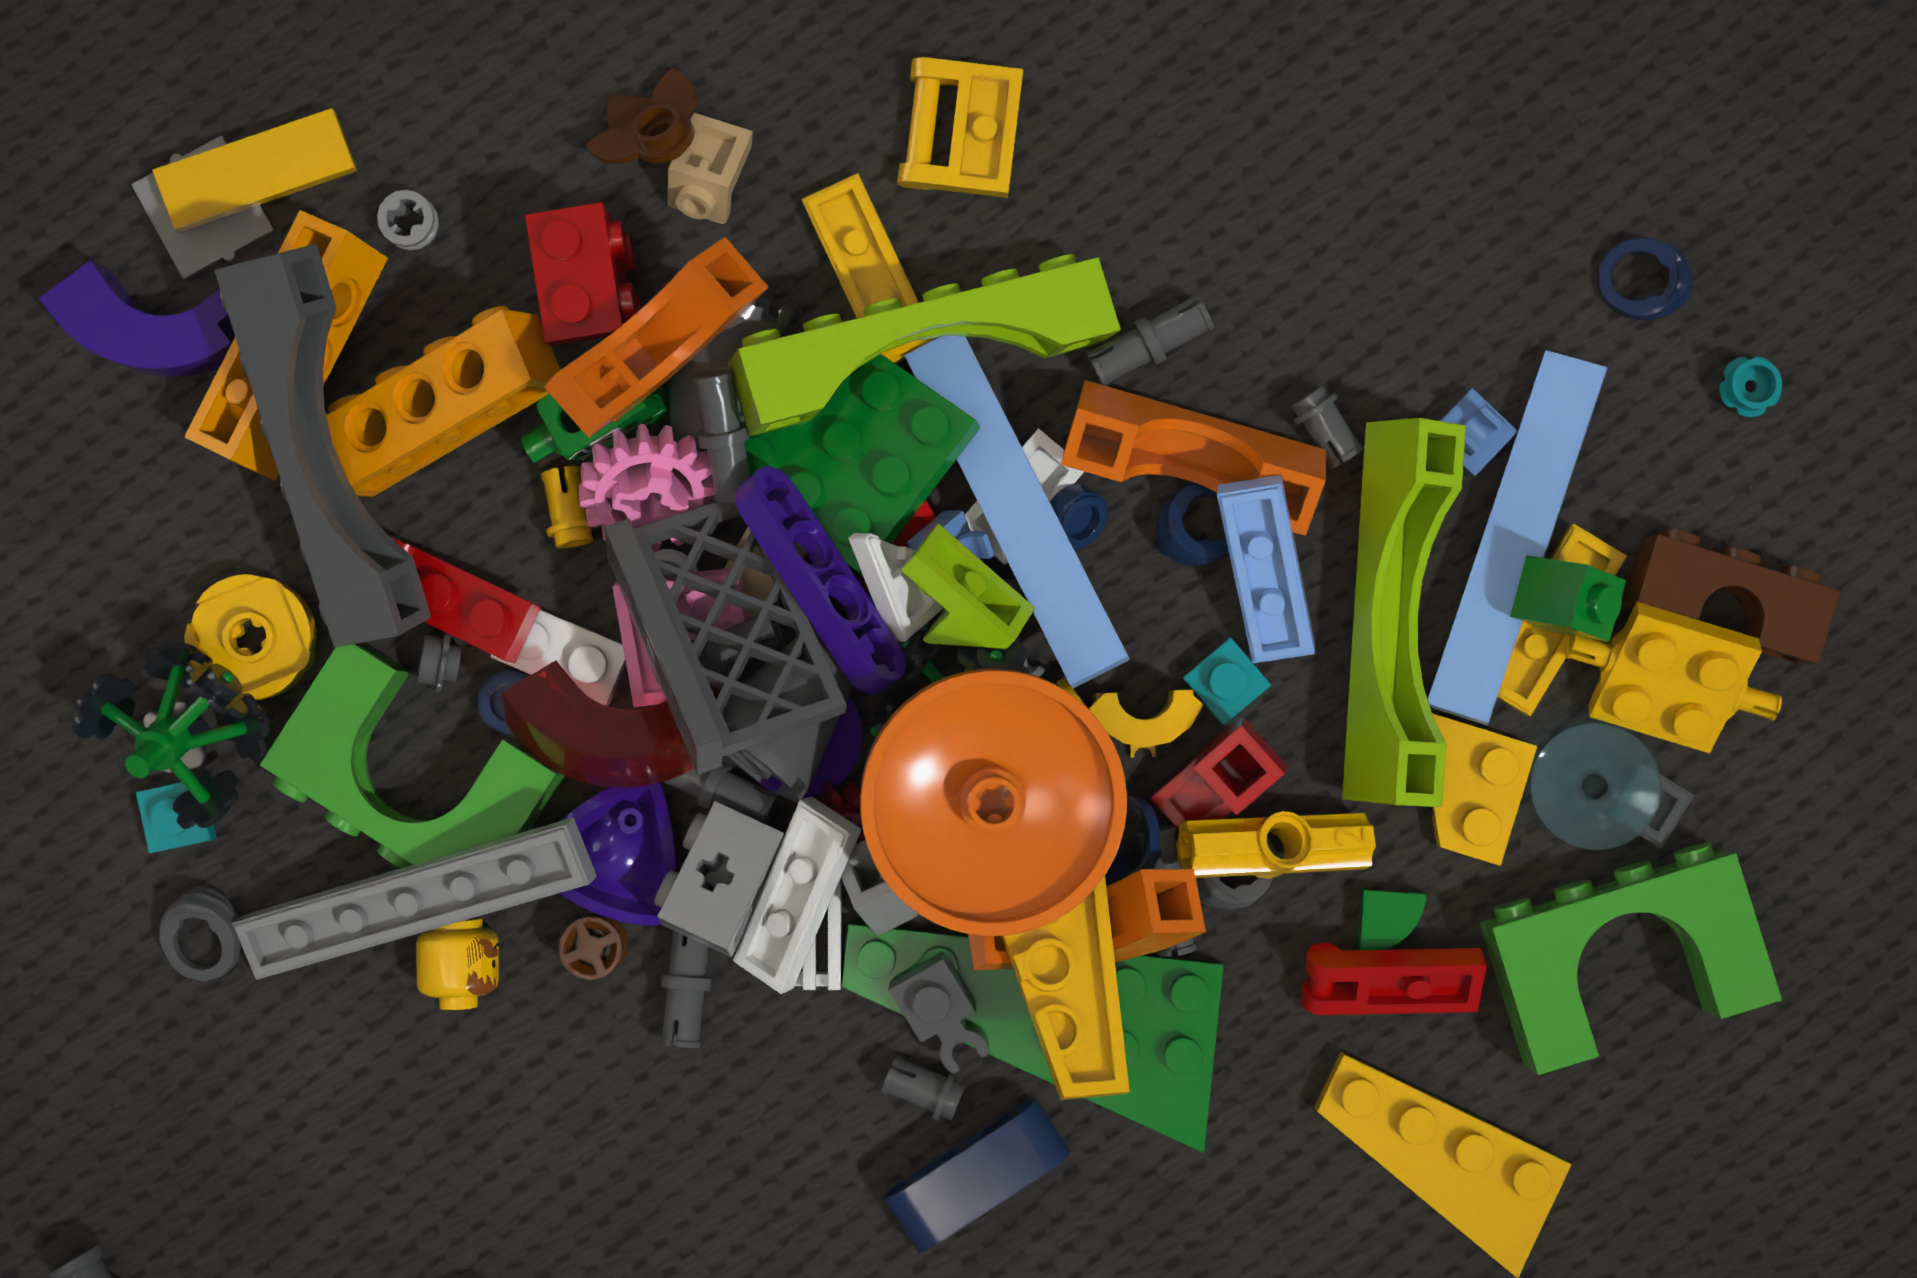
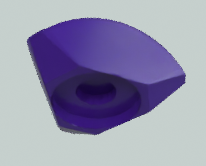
M644 775L628 779L600 792L561 820L574 817L597 877L589 885L561 892L560 894L573 903L598 915L631 924L655 926L662 923L657 917L661 907L655 905L654 901L667 873L670 870L676 871V860L670 815L662 786L658 780Z

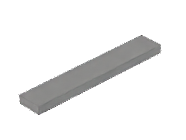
M573 817L251 912L239 917L232 925L254 977L258 980L589 885L597 875Z

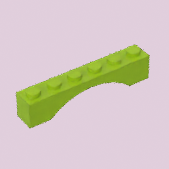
M1075 254L1063 255L1041 263L1039 265L1040 272L1019 277L1017 269H1008L983 278L981 280L983 287L961 292L958 283L948 284L925 292L922 295L924 302L902 307L900 299L894 298L864 308L865 317L842 322L840 314H829L804 323L802 325L804 332L781 338L778 329H770L743 338L741 340L743 347L738 348L728 361V366L732 368V379L749 435L754 436L812 420L824 408L841 382L854 370L883 352L913 341L943 336L983 337L1018 346L1044 359L1103 343L1121 329L1099 257L1077 263Z
M1424 418L1366 422L1343 800L1390 805L1442 807L1446 742L1433 718L1423 686L1418 654V610L1422 580L1433 542L1446 513L1462 489L1466 425Z

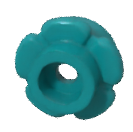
M1759 356L1750 360L1746 357H1739L1725 367L1723 372L1725 380L1719 385L1720 397L1727 407L1736 408L1739 415L1749 418L1760 416L1765 413L1768 406L1776 405L1780 399L1782 378L1778 369L1769 360ZM1747 381H1752L1755 384L1753 392H1748L1745 389Z

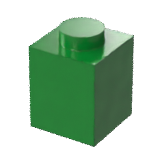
M1526 555L1510 617L1551 632L1610 642L1615 620L1621 610V598L1626 580L1587 564Z

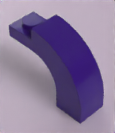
M91 260L39 298L57 323L76 342L107 360L147 374L171 377L191 376L218 369L235 338L229 315L221 303L220 289L188 311L163 316L147 314L137 306L110 270Z

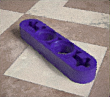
M770 466L761 467L736 488L734 495L735 504L741 517L847 679L855 688L863 693L870 695L881 693L905 674L907 664L900 644L795 484L779 469ZM794 542L801 545L808 553L812 565L805 562L797 553ZM829 596L835 598L842 605L847 614V619L840 616L833 608Z

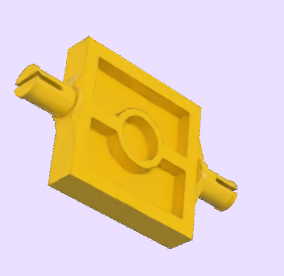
M1637 601L1625 627L1611 639V642L1605 643L1595 639L1571 635V641H1568L1566 646L1565 658L1600 667V679L1588 705L1589 717L1709 754L1726 721L1735 712L1741 710L1773 721L1777 717L1776 712L1779 713L1782 705L1781 695L1748 686V678L1762 652L1759 638Z

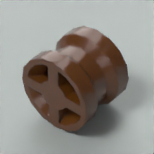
M596 913L584 915L570 924L560 938L559 954L561 962L571 974L580 979L595 980L603 978L621 965L627 955L628 938L626 930L619 921ZM589 929H591L592 934H597L601 936V938H599L596 935H591Z

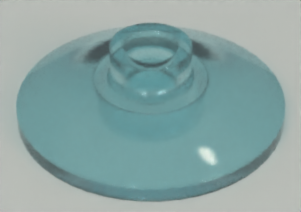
M1589 723L1561 732L1543 748L1533 767L1531 795L1538 816L1555 836L1576 847L1603 850L1621 846L1633 840L1646 829L1659 806L1661 778L1654 757L1638 738L1616 726ZM1597 774L1606 780L1608 788L1603 797L1591 799L1584 794L1582 784L1589 775Z

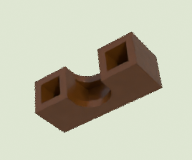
M1664 528L1662 535L1657 534L1641 538L1622 599L1621 610L1631 613L1637 601L1699 620L1706 599L1717 589H1723L1733 594L1741 603L1745 613V626L1742 634L1759 638L1762 649L1761 654L1797 665L1819 664L1841 592L1820 585L1822 575L1811 570L1787 565L1783 567L1782 573L1759 566L1762 559L1760 555L1739 548L1724 547L1722 554L1699 547L1701 537L1682 530Z

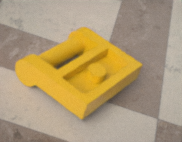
M914 58L911 63L910 80L915 83L907 156L906 163L899 164L897 184L905 188L937 189L1008 198L1023 69L936 58ZM944 85L958 86L948 167L930 165L940 86Z

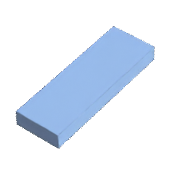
M1282 475L1218 485L1217 497L1252 663L1315 654V641Z

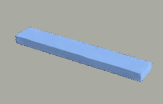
M965 336L938 337L904 355L916 379L978 422L980 426L979 431L959 455L957 461L1027 601L1035 607L1033 613L1072 689L1130 660Z
M1545 350L1428 697L1430 707L1484 725L1489 724L1523 621L1510 617L1526 555L1545 557L1606 375L1607 367Z

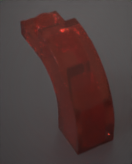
M557 660L502 692L506 725L532 755L551 769L569 778L603 787H641L671 780L694 769L667 701L637 710L605 706L588 697L575 684ZM710 686L715 699H717L721 690Z

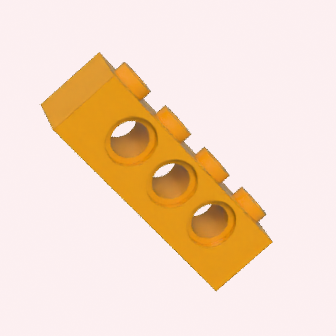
M300 210L278 253L313 244L318 246L336 305V311L326 342L323 365L324 386L388 257L349 231ZM235 337L184 437L276 481L279 473L269 441L265 438L261 429V416L249 378L245 375L241 366V353Z
M506 306L487 309L476 315L472 319L473 326L458 336L444 337L428 344L423 349L424 356L412 364L394 367L379 374L375 378L376 385L362 394L346 396L333 402L328 407L329 414L326 415L332 443L345 476L357 496L374 497L550 394L544 386L560 371V367L552 348L545 343L543 326L538 315L512 311ZM484 364V373L481 379V366ZM433 395L435 396L434 405L432 403Z

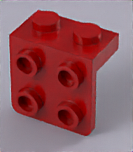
M602 202L525 215L545 343L549 347L606 338L644 307L640 294L635 295L633 285L628 283L627 272L637 270L631 234H625L622 220H614Z

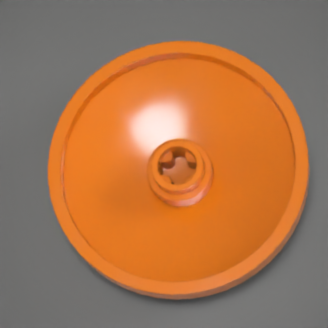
M978 669L950 675L933 682L910 697L891 715L876 737L865 763L860 789V814L866 843L875 866L892 891L906 905L928 920L954 931L981 936H1005L1034 930L1057 920L1079 905L1097 887L1111 866L1121 843L1127 814V790L1121 760L1114 743L1096 716L1082 702L1063 688L1036 675L1008 669Z

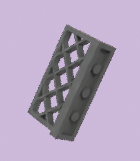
M715 502L633 529L629 519L604 527L607 559L697 775L722 767L723 756L845 714L847 706L806 614L753 533L750 532L742 549L711 537L718 523L741 516L735 502ZM675 538L693 545L682 568H678L656 559L650 545ZM756 545L761 556L752 553ZM704 550L735 562L724 585L692 573ZM745 566L771 576L774 586L766 602L734 590ZM664 578L674 582L670 590ZM685 586L716 598L705 622L678 612L675 604ZM779 597L785 609L775 606ZM726 603L759 615L747 639L715 627ZM769 619L795 630L798 639L790 656L757 643ZM687 631L697 635L693 645ZM707 640L740 652L728 677L701 666L698 658ZM803 651L809 663L799 660ZM750 656L783 669L771 694L738 681ZM792 673L817 682L825 699L802 707L782 699L781 696ZM710 686L721 690L717 699H715ZM731 694L764 707L756 724L729 732L722 712ZM774 711L781 714L771 718Z

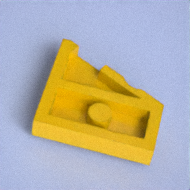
M1432 713L1446 742L1442 807H1432L1436 845L1501 866L1537 746Z

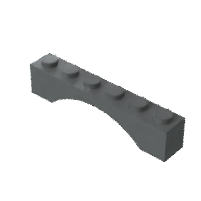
M317 244L214 270L220 287L221 303L230 318L241 353V366L250 381L261 416V429L271 447L281 479V492L289 504L300 539L301 555L309 567L320 602V614L328 627L333 646L340 647L399 636L430 619L431 614L413 557L391 539L365 509L346 478L332 443L324 408L323 365L327 336L336 311V305Z

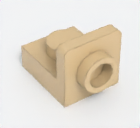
M694 112L690 119L695 129L694 139L679 158L671 161L668 168L667 204L669 207L679 210L691 218L707 219L725 224L730 215L732 191L752 147L753 131Z

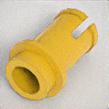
M564 466L567 493L562 492L558 468H553L540 474L541 480L544 482L552 524L551 527L547 528L546 532L548 537L554 538L556 548H572L593 542L592 531L597 526L589 527L586 519V508L580 507L579 484L582 483L580 466Z

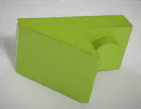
M939 523L924 537L901 569L904 574L916 583L917 587L925 595L933 598L944 608L924 636L923 641L926 643L1007 649L1016 640L1035 609L1034 606Z

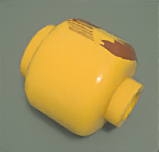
M481 917L470 918L422 932L416 942L418 990L426 996L439 998V1009L442 1010L477 1008L478 996L493 992L499 984V945L497 933L490 928L482 927Z

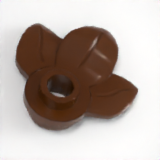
M672 68L657 83L652 97L611 95L608 98L607 105L609 129L592 138L586 144L587 148L596 159L610 164H619L639 158L649 163H664L679 158L691 145L695 135L694 126L689 118L698 101L695 86L683 72Z

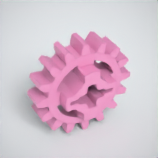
M638 424L636 437L628 439L619 430L612 432L614 447L609 449L606 446L595 444L592 447L593 462H585L581 465L582 483L579 484L580 507L586 508V519L589 527L602 525L604 541H606L605 526L629 519L633 529L715 503V488L707 450L697 452L695 437L690 434L679 442L673 441L671 426L665 425L658 436H649L646 425ZM670 538L677 546L684 544L683 541ZM661 542L650 545L653 552L659 551Z

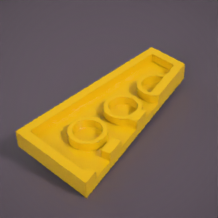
M1104 876L1097 887L1079 905L1057 920L1034 930L1002 936L1060 1100L1123 1095L1130 1092L1106 880Z
M1340 1052L1314 1109L1518 1278L1572 1164Z

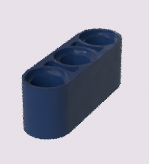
M1037 1098L1021 1103L1015 1107L1018 1111L1016 1115L1012 1117L1010 1112L1004 1114L964 1140L965 1148L959 1150L956 1145L910 1175L913 1179L911 1183L907 1185L905 1180H902L883 1196L884 1201L918 1253L942 1242L1050 1172L1070 1155L1071 1151Z

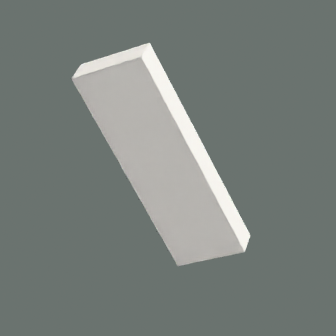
M812 796L800 800L733 958L735 963L780 994L794 988L861 832V828Z

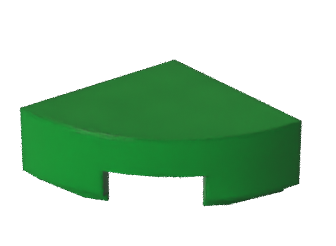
M1360 889L1357 950H1386L1405 939L1416 927L1422 916L1427 894L1421 892Z

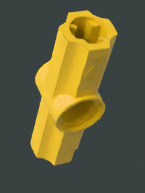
M1282 811L1262 818L1184 821L1179 825V835L1176 842L1178 866L1182 869H1194L1196 878L1254 875L1257 878L1270 879L1286 873L1364 870L1372 866L1373 851L1376 848L1374 828L1368 822L1365 813L1298 816L1292 812ZM1268 832L1275 834L1282 841L1284 846L1283 859L1276 857L1269 850L1267 844Z

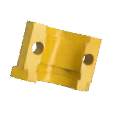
M1193 690L1169 691L1167 702L1163 709L1152 718L1141 720L1135 719L1124 711L1119 704L1117 693L1092 694L1093 704L1088 709L1096 716L1110 736L1123 744L1130 745V758H1134L1136 751L1141 748L1148 749L1152 757H1156L1155 746L1171 742L1188 730L1201 711L1203 703L1194 696Z

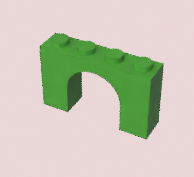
M365 642L340 646L334 649L260 764L261 767L276 776L272 781V785L279 791L300 802H305L309 797L328 809L324 817L329 823L355 837L362 831L379 842L381 845L377 852L384 859L399 868L531 830L567 774L566 771L516 739H502L468 794L452 811L434 820L415 819L397 812L379 796L371 782L367 767V750L374 728L410 674V671Z
M1711 843L1697 844L1675 851L1673 854L1676 862L1653 869L1650 861L1634 863L1613 871L1616 881L1593 888L1591 880L1576 881L1555 888L1553 890L1556 897L1555 900L1532 906L1530 898H1523L1493 908L1496 918L1480 922V926L1524 1067L1537 1075H1541L1599 1057L1580 997L1577 970L1581 953L1589 938L1606 922L1621 915L1638 912L1651 913L1664 921L1674 931L1683 947L1703 1012L1723 1019L1782 1001L1736 853L1722 850L1713 851Z

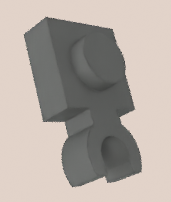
M944 952L889 982L888 991L919 1041L922 1043L936 1034L940 1038V1057L948 1071L953 1074L960 1071L961 1061L953 1050L954 1046L960 1042L973 1044L977 1053L982 1058L989 1054V1042L984 1030L974 1023L966 1022L964 1019L976 1012V1003Z

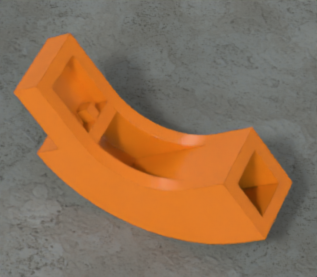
M724 237L690 260L642 309L603 341L558 371L546 383L544 388L586 436L590 438L611 421L616 422L671 378L732 324L769 287L730 241Z
M1141 869L1116 883L1106 886L1115 962L1154 953L1183 943L1206 932L1194 869ZM968 934L974 970L1013 969L1002 936Z

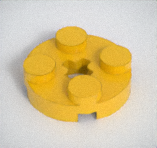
M250 574L231 576L210 586L196 602L199 606L193 613L192 623H187L184 636L185 643L195 646L204 655L209 656L213 660V664H220L230 670L242 684L243 694L250 693L255 700L278 696L296 685L303 674L313 665L317 641V629L313 614L302 596L283 581ZM251 620L255 627H264L266 632V638L261 642L262 650L257 654H254L251 648H239L236 638L245 634L243 623Z

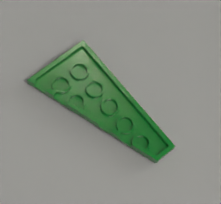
M849 922L842 980L843 988L903 1015L888 991L889 982L944 952L976 1003V1012L964 1019L966 1022L974 1023L984 1030L989 1042V1055L1054 1084L1013 969L974 970L968 935L895 927L876 936L867 924ZM1148 954L1115 962L1130 1092L1123 1095L1089 1097L1085 1099L1204 1153L1224 964L1222 962L1160 957ZM963 1042V1043H965V1044H967V1045H969V1046L975 1048V1046H974L973 1044H971V1043H969V1042Z

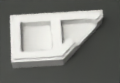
M854 533L848 538L875 607L897 641L905 642L943 609L937 601L925 595L917 587L916 583L901 571L915 550L907 547H898L882 541L878 536L869 533Z

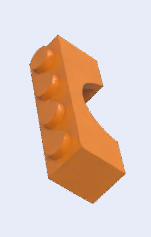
M1087 380L1084 381L1061 461L1063 466L1118 482H1124L1138 475H1165L1197 483L1217 492L1218 485L1282 475L1292 530L1294 533L1304 536L1307 534L1326 481L1325 449Z

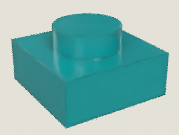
M1231 637L1226 639L1182 677L1183 681L1193 690L1194 694L1222 726L1271 686Z
M182 782L136 792L149 854L217 839L214 824L207 828H200L195 824L188 829H182L177 823L178 815L173 811V803L180 794L188 790Z

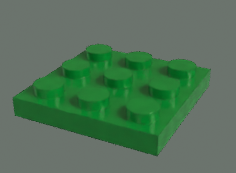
M880 354L854 370L844 379L824 408L812 420L750 436L745 441L750 475H753L761 467L766 466L777 468L785 473L795 484L848 567L864 578L848 538L854 533H869L878 536L882 541L892 544L979 431L980 426L976 419Z

